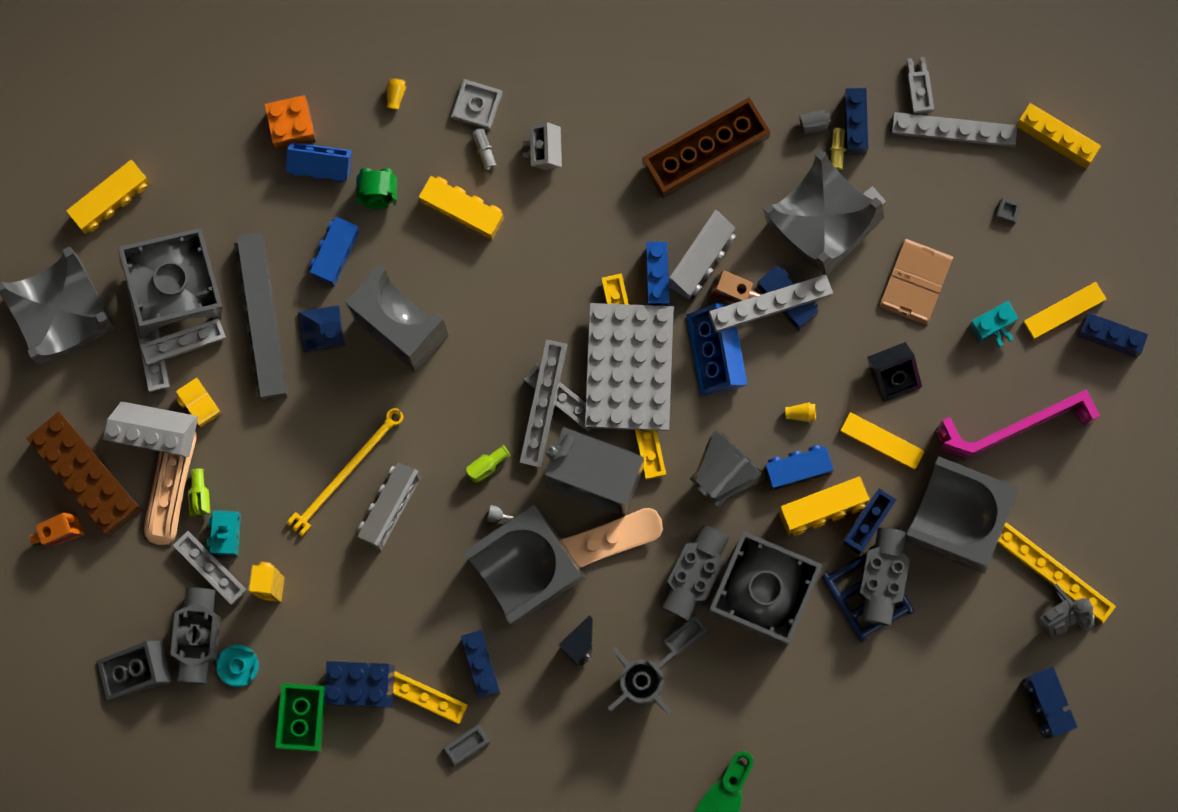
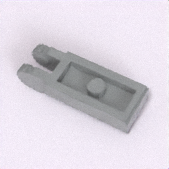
M925 57L919 58L921 72H914L912 58L907 59V77L913 114L934 112V104Z

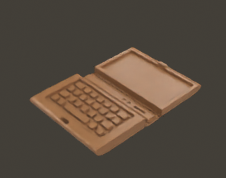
M905 238L879 307L927 325L953 256Z

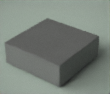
M1002 197L995 218L1016 224L1022 203Z

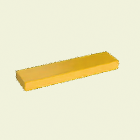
M1094 282L1024 320L1023 323L1034 340L1106 301V297L1097 282Z
M851 412L840 432L913 470L916 469L925 452Z
M394 673L393 695L460 724L468 707L467 704L400 673Z

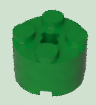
M369 168L360 169V174L356 176L355 202L360 205V202L364 203L365 208L386 209L389 208L391 203H393V206L396 205L398 179L393 174V170L387 168L381 169V171H372Z

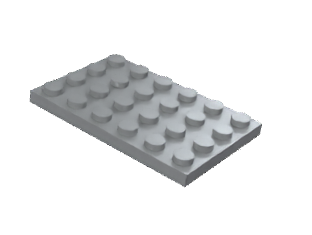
M590 303L585 428L669 431L674 306Z

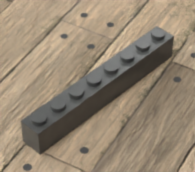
M262 232L237 236V243H234L236 255H240V262L237 263L239 275H243V282L240 283L242 295L246 296L243 308L245 315L249 316L246 328L248 335L252 336V343H249L250 353L255 356V363H252L254 375L258 377V383H255L257 396L260 395L263 401L288 397L264 236Z

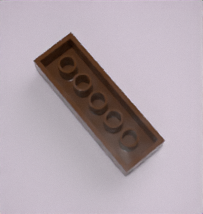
M749 97L642 157V165L662 198H665L769 139L771 131Z
M59 411L26 438L108 536L115 533L142 510Z

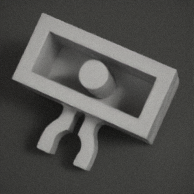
M548 122L530 125V141H522V144L526 147L530 146L531 149L527 153H523V157L531 158V166L543 170L562 167L561 127Z

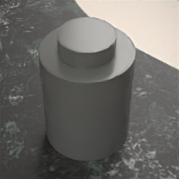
M824 109L799 115L803 135L828 130V125H831L830 115L825 113Z

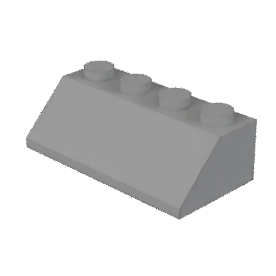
M716 209L669 278V287L688 300L692 296L696 297L702 289L701 282L703 279H709L713 272L712 266L715 262L719 263L725 254L723 252L726 245L731 246L736 238V235H734L736 228Z
M121 401L107 419L103 440L190 457L198 416Z
M397 463L396 467L392 466L387 474L389 479L386 485L382 484L378 490V500L375 504L372 503L367 511L369 516L366 522L362 521L357 529V533H359L357 537L360 540L381 551L421 479L418 470Z

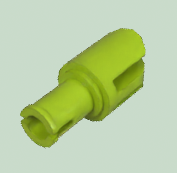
M502 445L489 456L483 454L467 466L466 471L471 481L479 483L494 473L496 465L511 455L506 447Z
M192 469L190 470L192 488L188 490L189 515L194 517L210 514L209 489L204 486V469H195V471Z

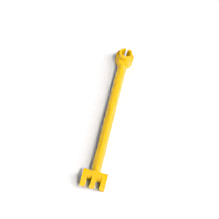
M392 408L387 412V419L384 421V424L301 516L295 512L286 522L289 526L295 520L297 521L292 528L294 531H297L301 526L304 527L299 532L301 537L312 527L307 521L389 429L403 422L404 417L402 412L399 414V409ZM394 414H399L397 421L392 420Z

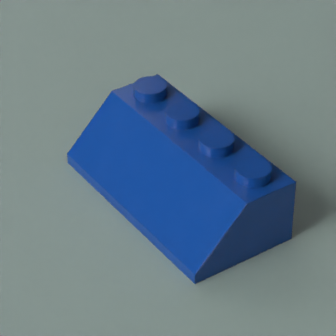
M716 303L686 314L700 395L731 391L747 385L737 326L715 332L708 314L711 310L730 304Z

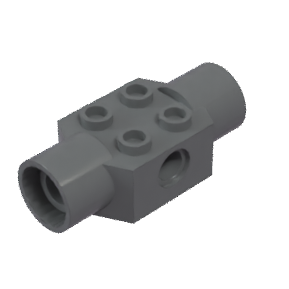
M702 525L694 543H686L667 581V585L671 590L662 606L664 611L684 621H689L697 603H705L724 565V561L720 556L729 540L727 535L710 526Z
M878 528L875 547L866 553L859 589V596L865 600L861 619L864 622L891 626L894 606L903 601L910 558L904 554L906 532L890 528Z
M186 588L184 608L176 611L174 614L171 655L179 660L177 682L207 684L208 665L210 662L217 660L221 617L213 613L215 590Z

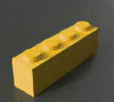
M1031 103L1017 123V128L1087 169L1101 147L1098 143Z
M130 160L66 211L85 234L93 232L98 228L101 221L111 218L115 214V210L120 206L124 207L129 204L134 195L144 192L150 182L135 163Z
M430 176L419 195L420 202L492 240L504 220L503 213H501L502 210L494 205L487 206L481 198L475 195L472 197L465 194L466 191L458 186L454 188L449 186L448 182L439 176L436 178Z
M259 562L258 565H252L249 591L260 600L281 602L285 577L271 563Z

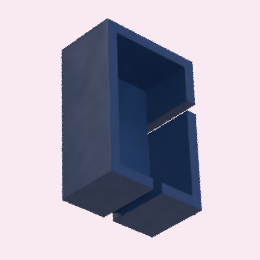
M327 661L325 680L329 681V685H325L324 704L329 706L392 709L395 666L384 663L368 664Z
M1054 667L1023 679L1022 687L1025 694L1030 695L1032 700L1030 707L1034 716L1038 715L1040 721L1038 727L1042 736L1045 735L1049 739L1078 728L1071 709L1065 712L1063 710V707L1069 704Z

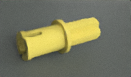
M835 128L833 130L832 147H830L831 163L837 170L843 169V157L846 148H844L845 129Z

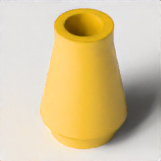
M390 78L389 83H386L387 108L399 110L406 90L405 81Z
M808 402L786 407V419L808 423L816 421V405Z

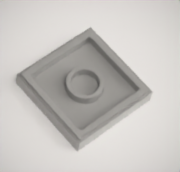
M463 79L451 119L491 130L503 91Z

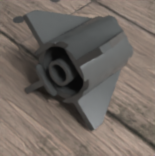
M715 430L709 437L697 470L689 479L698 487L702 494L706 497H711V501L720 507L730 496L762 482L767 477V474L745 456L724 433L720 434Z
M614 647L612 652L624 667L620 678L623 695L608 707L610 712L628 700L637 706L649 705L654 702L667 715H670L672 713L671 710L659 698L663 686V675L660 670L676 655L675 652L672 651L657 665L648 660H634L629 663ZM640 679L642 681L645 679L647 681L645 687L637 686V680Z

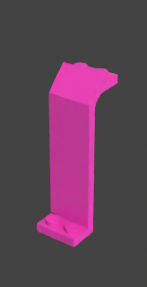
M1086 389L974 443L961 439L950 417L941 421L936 432L940 441L945 442L939 450L969 459L1074 408L1077 409L1075 413L1081 423L1083 422L1085 426L1093 423L1100 414Z

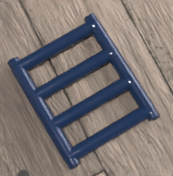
M875 545L871 546L869 550L874 549ZM866 553L833 573H826L821 576L861 643L866 641L868 635L884 627V625L870 624L862 629L856 618L863 614L864 604L851 611L845 599L859 592L861 581L841 593L834 581L862 566ZM905 593L901 602L902 606L893 611L892 621L906 613L909 615L915 612Z

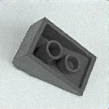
M145 641L97 660L107 701L154 689L172 682L162 641Z

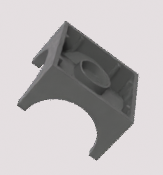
M821 149L815 154L813 165L801 183L780 202L773 205L767 203L763 207L767 224L824 275L826 274V276L884 219L882 202L876 197L871 199L853 187L837 171L827 154Z
M201 228L118 247L119 262L128 285L140 339L148 337L151 332L162 326L181 320L200 317L213 320L221 319L222 304Z
M70 246L63 249L61 258L46 270L21 281L11 283L0 282V295L23 333L29 348L27 351L30 357L41 367L116 329L81 259Z

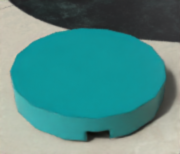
M232 645L220 653L217 659L216 670L224 683L232 687H243L249 685L256 678L259 672V661L252 649L244 645Z

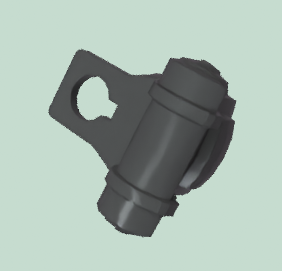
M1056 583L1054 590L1062 603L1040 617V625L1044 632L1052 638L1065 634L1067 629L1074 625H1077L1080 629H1092L1095 624V617L1091 602L1086 598L1073 602Z

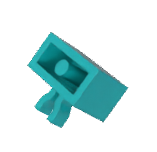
M1006 301L972 320L969 327L979 343L994 335L996 337V344L1000 348L1004 344L1001 342L999 332L1008 339L1009 343L1013 341L1014 338L1005 329L1015 324L1019 318L1009 301Z
M213 511L212 516H209L208 527L211 529V537L207 538V549L210 550L212 555L238 556L241 514L239 512Z

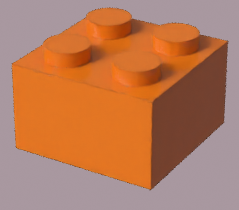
M305 95L265 104L272 141L276 150L289 147L291 142L307 143L316 141Z

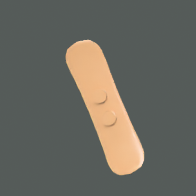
M196 432L190 457L159 452L154 483L144 523L146 538L149 542L156 545H169L176 537L184 487L197 440Z
M643 508L602 526L561 540L581 568L608 556L656 540L663 531L662 519L656 510Z

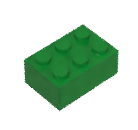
M282 683L276 738L277 749L321 752L326 706L324 704L325 686Z

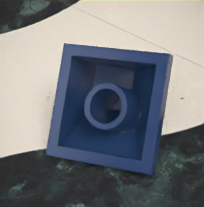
M339 305L298 312L304 353L346 346Z

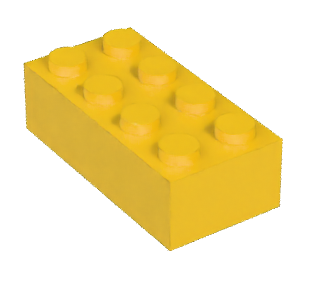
M859 476L783 505L778 513L787 536L793 534L795 537L805 533V530L811 526L813 529L824 526L829 519H832L834 522L844 518V515L850 511L852 514L863 511L869 501V497Z

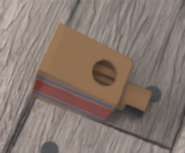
M723 270L715 277L709 296L734 304L759 296L761 293L751 290L752 282Z

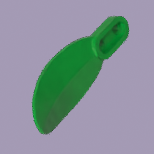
M739 751L733 756L723 778L717 781L705 793L694 812H740L742 787L754 764L753 757L749 752ZM742 757L747 759V764L744 766L739 764V759ZM731 777L737 778L738 782L735 785L730 784L729 779Z

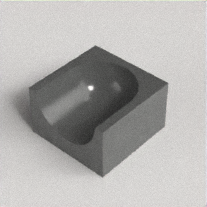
M380 264L345 302L353 320L414 372L421 368L449 336L444 319L438 313L430 318L413 305L391 283L386 269Z
M563 427L557 445H561L566 434L574 437L575 441L566 457L550 460L545 473L547 488L626 516L643 473L644 457Z
M938 456L924 498L907 532L906 543L986 574L1019 488Z
M532 505L463 552L484 578L502 606L506 619L513 625L520 624L586 579V576L542 510L536 505Z
M743 531L708 615L787 648L822 564Z

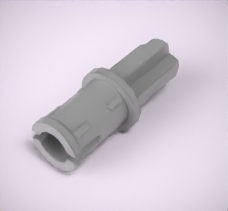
M483 129L475 130L473 137L478 148L477 154H480L484 170L493 169L497 164L491 151L492 146H489Z

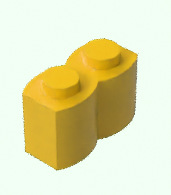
M197 377L176 391L179 395L176 397V400L182 409L184 407L188 408L190 411L189 415L198 416L197 423L200 427L222 414Z

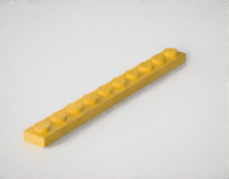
M622 273L602 277L607 304L629 305ZM635 430L640 456L644 457L643 470L645 479L666 476L657 431Z

